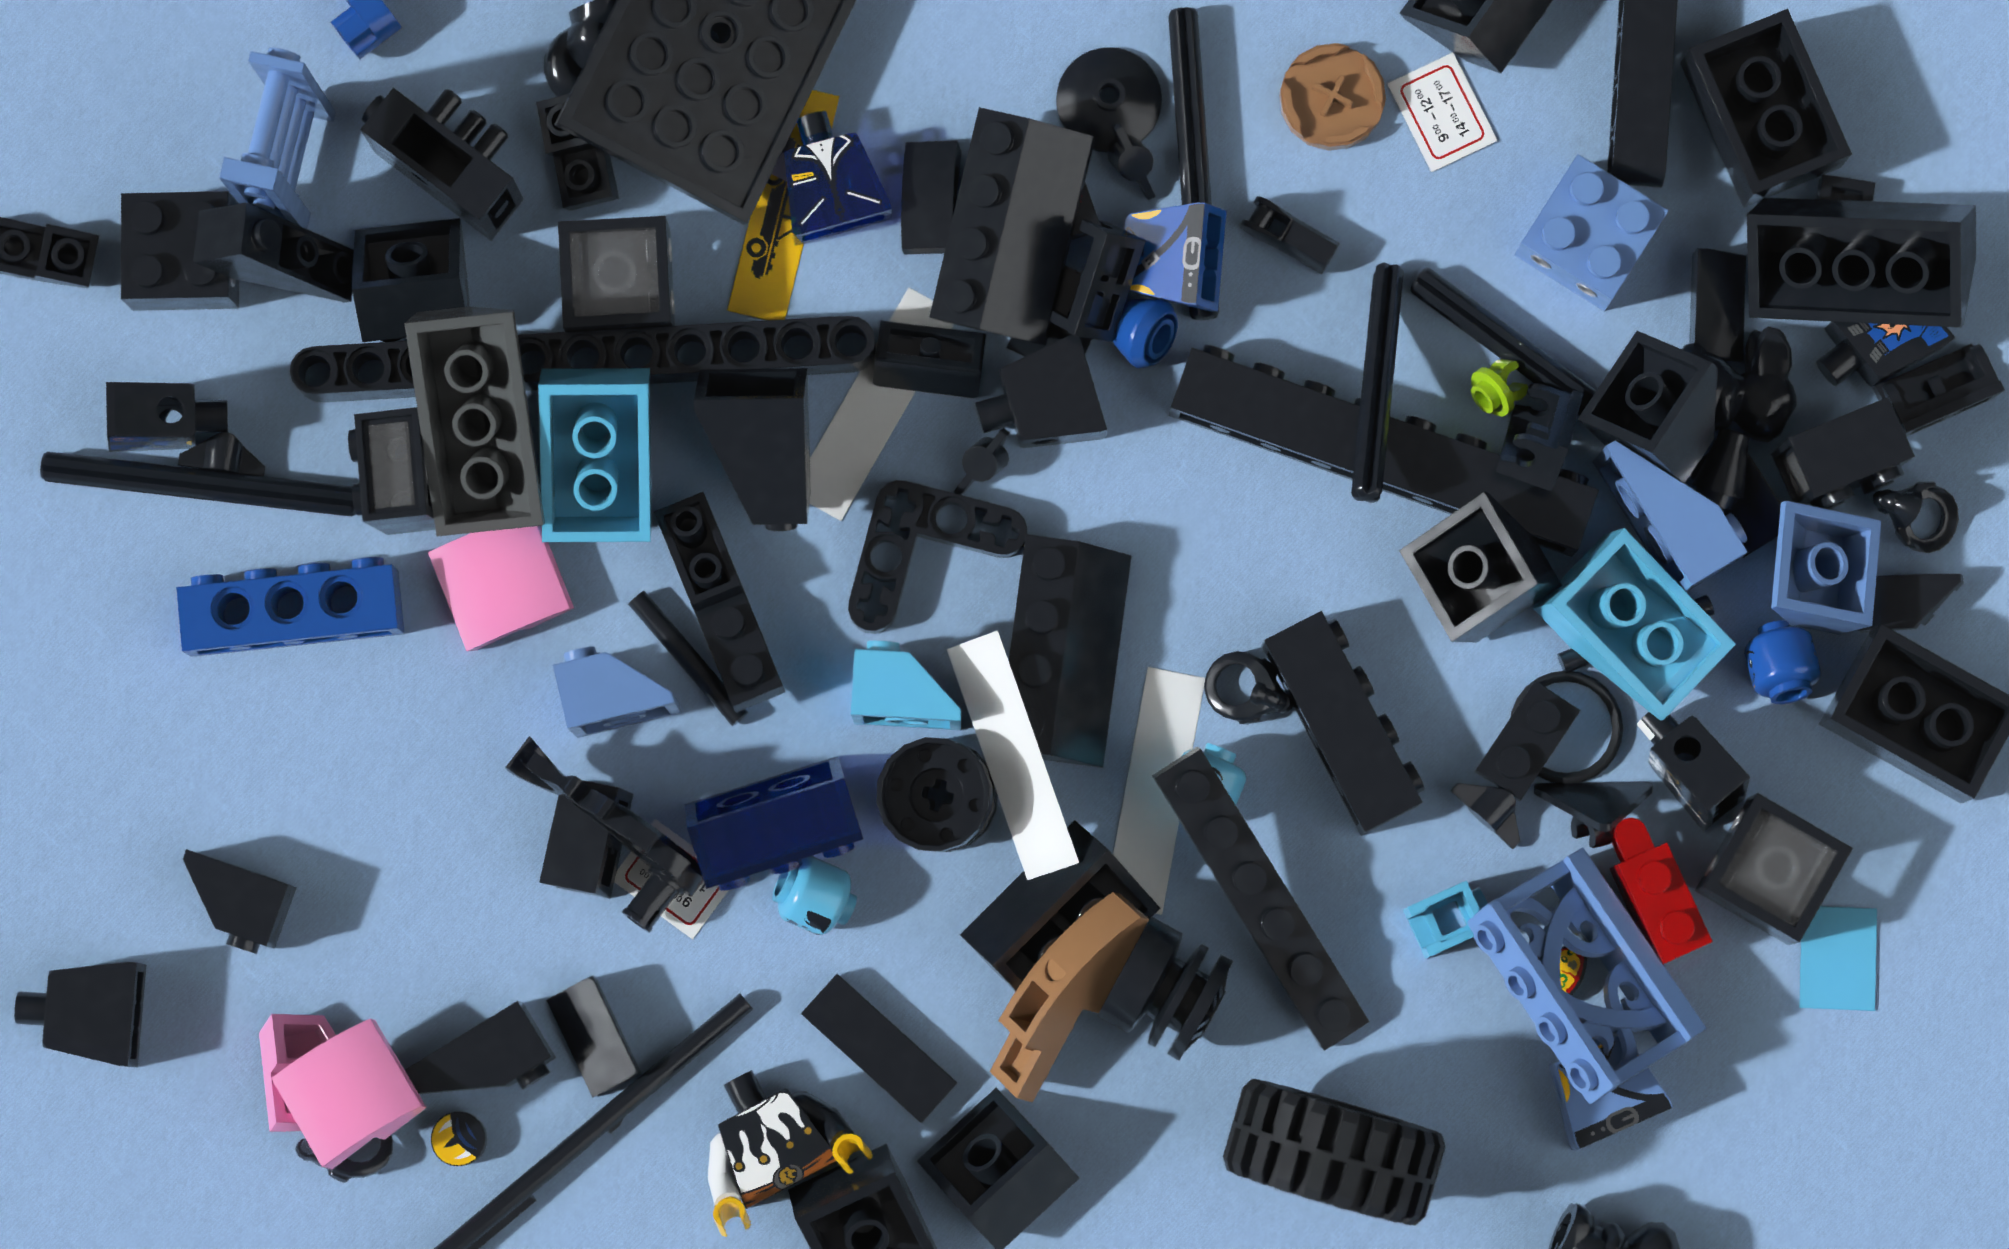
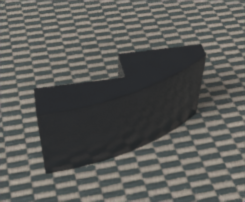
M569 94L536 102L545 153L554 158L563 208L572 211L619 199L610 155L554 125Z
M957 140L905 143L901 196V245L904 255L943 254L945 252L957 202L962 154Z
M0 217V274L53 284L89 288L99 235L46 224V227Z

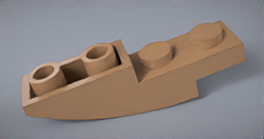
M1112 892L1068 927L1030 970L998 1021L1010 1031V1034L990 1072L1016 1098L1029 1102L1034 1101L1067 1037L1073 1030L1082 1009L1095 1013L1100 1012L1149 919L1121 894Z

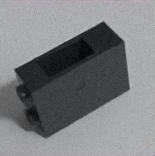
M394 87L386 97L382 95L377 96L365 110L362 116V121L365 124L360 129L374 153L492 241L524 200L513 177L490 161L508 139L507 132L498 125L491 124L475 146H470L487 124L486 119L475 110H470L453 132L445 127L446 122L462 103L461 98L450 89H445L427 112Z

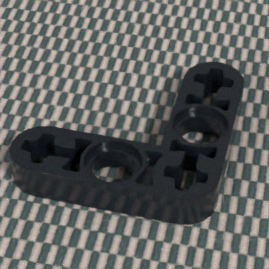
M896 480L887 483L880 489L877 495L850 594L848 612L852 623L859 630L871 634L883 632L893 624L917 537L998 558H1008L1016 555L1024 547L1027 534L1025 519L1019 512L1009 507L909 481ZM899 492L907 493L908 503L915 506L913 513H903L899 525V531H910L907 540L893 532H876L879 523L888 528L890 527L892 509L885 506V502L887 499L896 500ZM957 505L966 512L967 523L960 532L947 534L937 526L936 516L944 506ZM975 511L986 512L982 520L983 524L997 527L1001 524L1002 519L1010 520L1012 530L1019 533L1017 540L1008 539L1005 547L996 545L995 535L981 530L979 542L969 540L975 528ZM884 542L896 545L902 553V560L899 566L889 572H882L876 569L871 562L873 549L878 544ZM866 574L880 582H896L894 591H890L883 586L880 603L884 608H888L886 616L877 615L874 623L866 622L864 611L857 609L860 601L868 602L872 595L873 583L862 584Z

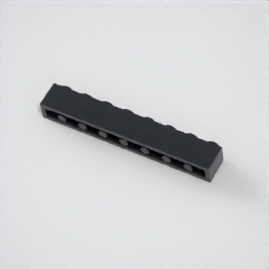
M1204 345L1203 351L1191 348L1170 407V417L1353 480L1361 398H1356L1354 404L1335 398L1336 391L1322 383L1306 380L1304 386L1284 380L1285 373L1273 366L1255 363L1252 369L1233 362L1234 354L1219 347ZM1406 416L1404 422L1390 417L1383 482L1384 492L1450 515L1483 492H1488L1537 541L1539 546L1570 557L1579 550L1599 489L1587 486L1589 481L1587 477L1570 470L1561 469L1551 492L1495 472L1500 455L1487 451L1486 447L1488 444L1479 438L1458 433L1456 438L1453 439L1435 433L1437 426L1425 419Z

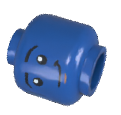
M1785 620L1772 621L1760 626L1757 630L1758 635L1751 639L1744 649L1755 692L1760 696L1770 698L1771 703L1789 704L1811 695L1813 692L1812 687L1821 677V669L1810 632L1801 627H1790L1789 622Z

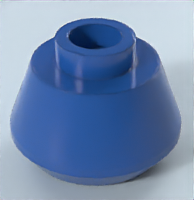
M1132 299L1125 304L1113 344L1132 366L1142 369L1156 365L1171 349L1178 330V318L1171 303L1161 299Z

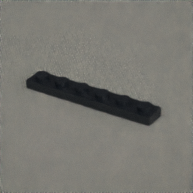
M1196 747L1153 774L1152 778L1320 1048L1324 1051L1370 1022L1202 750Z

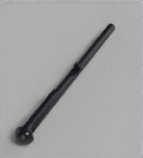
M739 993L434 1249H479L537 1201L532 1195L578 1157L605 1132L612 1133L617 1129L625 1116L753 1010L750 1004Z

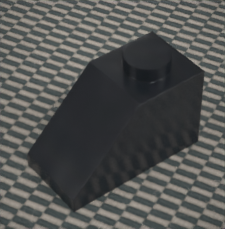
M186 849L182 860L214 928L229 933L226 944L257 954L260 944L275 949L297 887Z

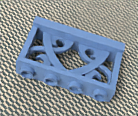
M1583 847L1517 888L1488 903L1468 920V926L1474 933L1477 945L1493 961L1503 976L1510 994L1522 1004L1534 1022L1541 1040L1551 1047L1565 1068L1570 1083L1576 1090L1582 1093L1589 1104L1594 1103L1664 1057L1680 1049L1707 1029ZM1549 887H1552L1560 899L1552 912L1541 903L1532 899ZM1511 913H1528L1538 919L1545 927L1542 929L1533 923H1525L1518 928L1528 934V944L1511 919ZM1582 932L1588 940V942H1585L1576 936H1578ZM1562 944L1576 954L1591 958L1599 957L1609 971L1603 989L1606 1008L1584 1002L1562 990L1560 980ZM1618 986L1626 996L1620 1001L1618 997ZM1649 1030L1658 1044L1637 1056V1046L1633 1033ZM1613 1033L1618 1034L1622 1046L1621 1060L1616 1066H1611L1604 1056L1613 1046ZM1593 1039L1598 1040L1603 1045L1604 1055Z

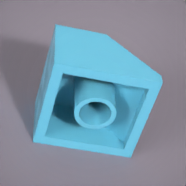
M867 641V650L855 649L851 717L854 724L961 730V709L910 652H901V649H899L900 643Z

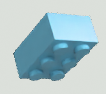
M650 368L541 369L539 380L541 500L545 524L542 526V542H651Z

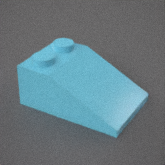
M1625 528L1605 533L1559 580L1562 586L1545 596L1533 607L1539 616L1569 647L1580 654L1660 721L1664 720L1736 645Z

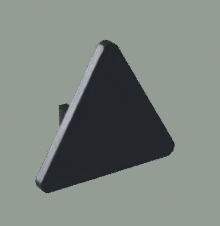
M1649 782L1537 783L1534 785V794L1573 816L1571 820L1572 837L1578 839L1590 836L1589 847L1591 848L1611 844L1613 828L1649 797L1653 790V785Z

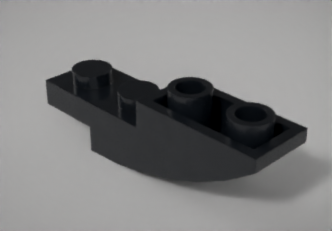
M704 492L654 511L735 712L785 693L786 691Z

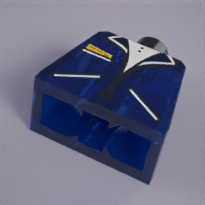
M826 111L814 112L800 117L797 121V126L803 146L784 152L794 245L797 246L891 220L892 206L857 133H848L834 137Z

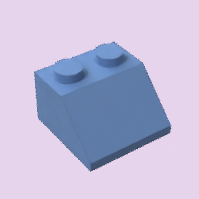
M1791 501L1781 502L1771 608L1793 626L1838 635L1872 626L1881 520Z
M595 646L568 651L563 654L565 662L553 664L567 728L577 738L682 713L679 701L670 690L609 653L596 652Z

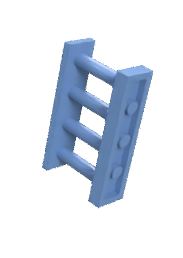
M273 47L268 48L267 54L251 51L248 62L265 87L248 153H242L241 160L224 157L219 179L240 204L247 202L307 229L311 213L295 192L313 118L334 122L336 111L306 64L300 62V55Z

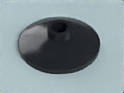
M1106 47L1082 54L1067 67L1058 84L1056 105L1064 128L1096 137L1093 150L1109 152V149L1117 142L1113 126L1119 123L1123 126L1128 137L1133 136L1140 141H1143L1151 133L1160 116L1162 92L1156 74L1142 58L1124 49ZM1106 87H1113L1119 92L1120 98L1115 103L1107 104L1099 96L1101 90Z

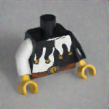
M752 1070L738 1076L723 1085L738 1114L718 1124L720 1133L710 1142L708 1182L715 1205L713 1218L719 1232L723 1237L727 1236L725 1224L733 1217H740L745 1230L751 1227V1220L746 1209L836 1161L848 1174L854 1173L848 1165V1159L851 1154L856 1151H862L870 1160L873 1156L871 1150L859 1136L854 1134L836 1108L810 1093L803 1091L791 1094L785 1088L767 1098Z

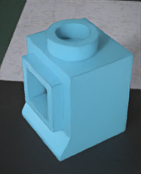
M1466 880L1403 909V912L1426 959L1473 938L1474 933L1468 926V920L1488 903L1481 889L1478 887L1471 890ZM1455 901L1466 926L1443 936L1432 911Z

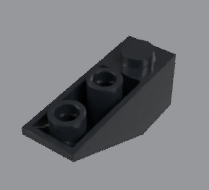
M247 202L199 211L194 263L232 279L345 303L352 301L353 249Z

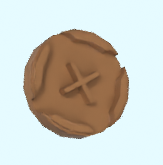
M1339 43L1316 45L1298 55L1286 71L1279 93L1281 114L1291 132L1307 145L1327 151L1348 149L1365 140L1378 125L1386 101L1384 79L1374 61L1365 54H1360L1358 51L1350 49L1349 46Z

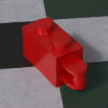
M1636 818L1622 820L1613 828V839L1611 842L1620 863L1609 868L1632 920L1662 964L1712 943L1711 936L1668 843L1666 842L1655 847L1645 825Z

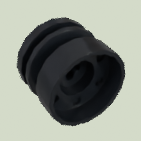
M924 737L904 744L887 759L877 780L876 803L883 824L899 841L917 850L952 852L970 846L988 830L997 811L998 795L986 761L977 751L947 738ZM946 781V791L953 793L954 799L951 804L943 803L940 810L936 811L934 810L935 801L927 798L930 788H939L941 782Z
M1151 917L1097 1016L1129 1033L1142 1017L1147 1015L1154 1019L1148 1038V1044L1154 1048L1167 1027L1178 1032L1167 1055L1179 1061L1184 1052L1202 1037L1226 992L1225 986L1228 971L1233 961L1220 955L1209 975L1201 972L1198 969L1209 948L1201 944L1186 962L1176 958L1183 933Z

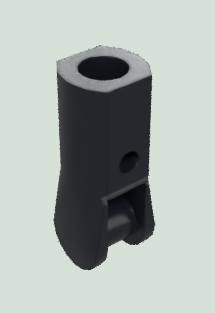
M1257 196L1254 200V204L1257 206L1249 221L1242 220L1240 227L1251 236L1281 250L1323 274L1340 243L1297 219L1273 202ZM1274 218L1288 225L1281 238L1267 231Z

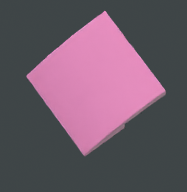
M542 526L470 533L428 552L466 651H476L523 629H531L574 609L548 542H542Z
M371 1018L325 1041L271 1078L322 1167L334 1169L374 1137L385 1140L427 1108L376 1020Z

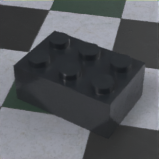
M1788 8L1689 48L1681 61V67L1743 208L1761 201L1763 198H1768L1839 169L1852 155Z
M1881 624L1869 632L1819 725L1961 804L1976 797L2009 736V695Z

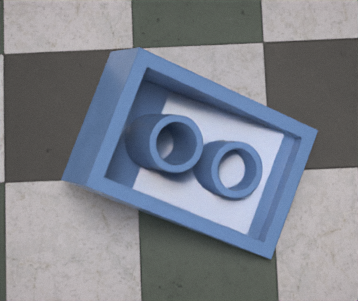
M1616 440L1606 445L1593 460L1594 466L1647 552L1686 592L1730 567L1747 553L1743 545L1747 541V536L1741 524L1732 513L1725 516L1719 505Z

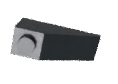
M516 1001L405 1069L418 1094L508 1087L518 1082L521 1089H525L550 1073L546 1064L554 1060L556 1056L524 1003Z

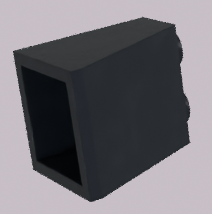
M807 368L700 370L694 395V411L752 524L765 525V528L771 531H789L796 529L798 524H807L811 495Z

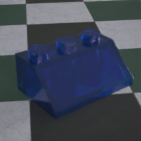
M838 756L684 804L687 830L706 889L719 886L721 891L732 890L751 881L749 875L768 869L771 870L772 874L786 873L800 867L803 864V858L823 853L825 858L840 856L855 848L854 842L863 840L860 824Z

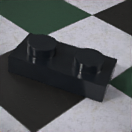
M1535 680L1474 772L1495 786L1512 793L1515 799L1521 801L1581 710Z

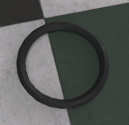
M1558 671L1538 677L1535 680L1545 687L1553 683L1572 682L1590 688L1606 704L1611 716L1612 732L1607 750L1589 768L1579 772L1563 773L1543 767L1537 776L1550 782L1562 784L1580 783L1597 776L1616 757L1622 742L1623 722L1616 699L1599 681L1580 672L1571 671L1565 673V671ZM1535 680L1527 685L1517 697L1511 711V716Z

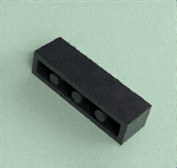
M1321 610L1265 639L1261 646L1268 660L1277 670V677L1285 692L1291 696L1293 707L1360 835L1366 834L1423 803L1418 793L1425 790L1424 784L1412 762L1409 761L1402 764L1393 745L1399 743L1400 740L1388 716L1385 713L1380 716L1376 715L1368 697L1375 694L1373 687L1362 667L1358 666L1352 669L1343 650L1349 647V642L1338 621L1334 618L1327 622Z

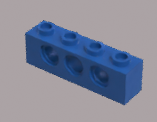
M369 557L352 560V569L331 571L329 563H312L298 566V574L277 576L276 569H255L244 572L245 580L224 582L223 575L220 574L191 577V586L176 587L182 652L191 657L403 635L404 623L399 571L392 564L384 565V558ZM342 587L355 588L357 592L355 606L346 613L334 612L331 606L333 594ZM291 592L300 593L303 597L301 612L291 619L281 618L278 613L280 599ZM236 598H246L250 607L247 618L236 625L228 624L224 616L228 603Z

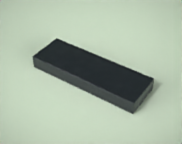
M838 974L830 980L801 1013L920 1123L929 1116L957 1084L948 1073Z

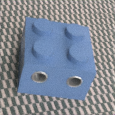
M1577 154L1514 255L1605 311L1669 210Z

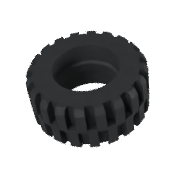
M1251 1079L1242 1088L1223 1159L1227 1171L1254 1182L1337 1208L1395 1223L1399 1222L1415 1226L1426 1217L1444 1154L1445 1143L1441 1133L1414 1123L1292 1087L1259 1079Z

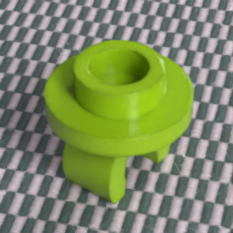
M1499 359L1490 368L1481 367L1472 374L1471 395L1476 405L1482 411L1504 417L1514 409V401L1525 397L1528 389L1527 384L1513 382L1507 385L1508 375L1519 367L1517 361Z

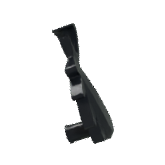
M530 736L505 767L508 772L528 783L556 795L567 797L577 808L597 822L650 867L648 872L651 876L627 908H624L622 911L628 919L646 932L650 933L652 931V927L677 894L680 896L686 894L692 897L704 881L701 865L681 847L627 807L591 789L577 776H565Z

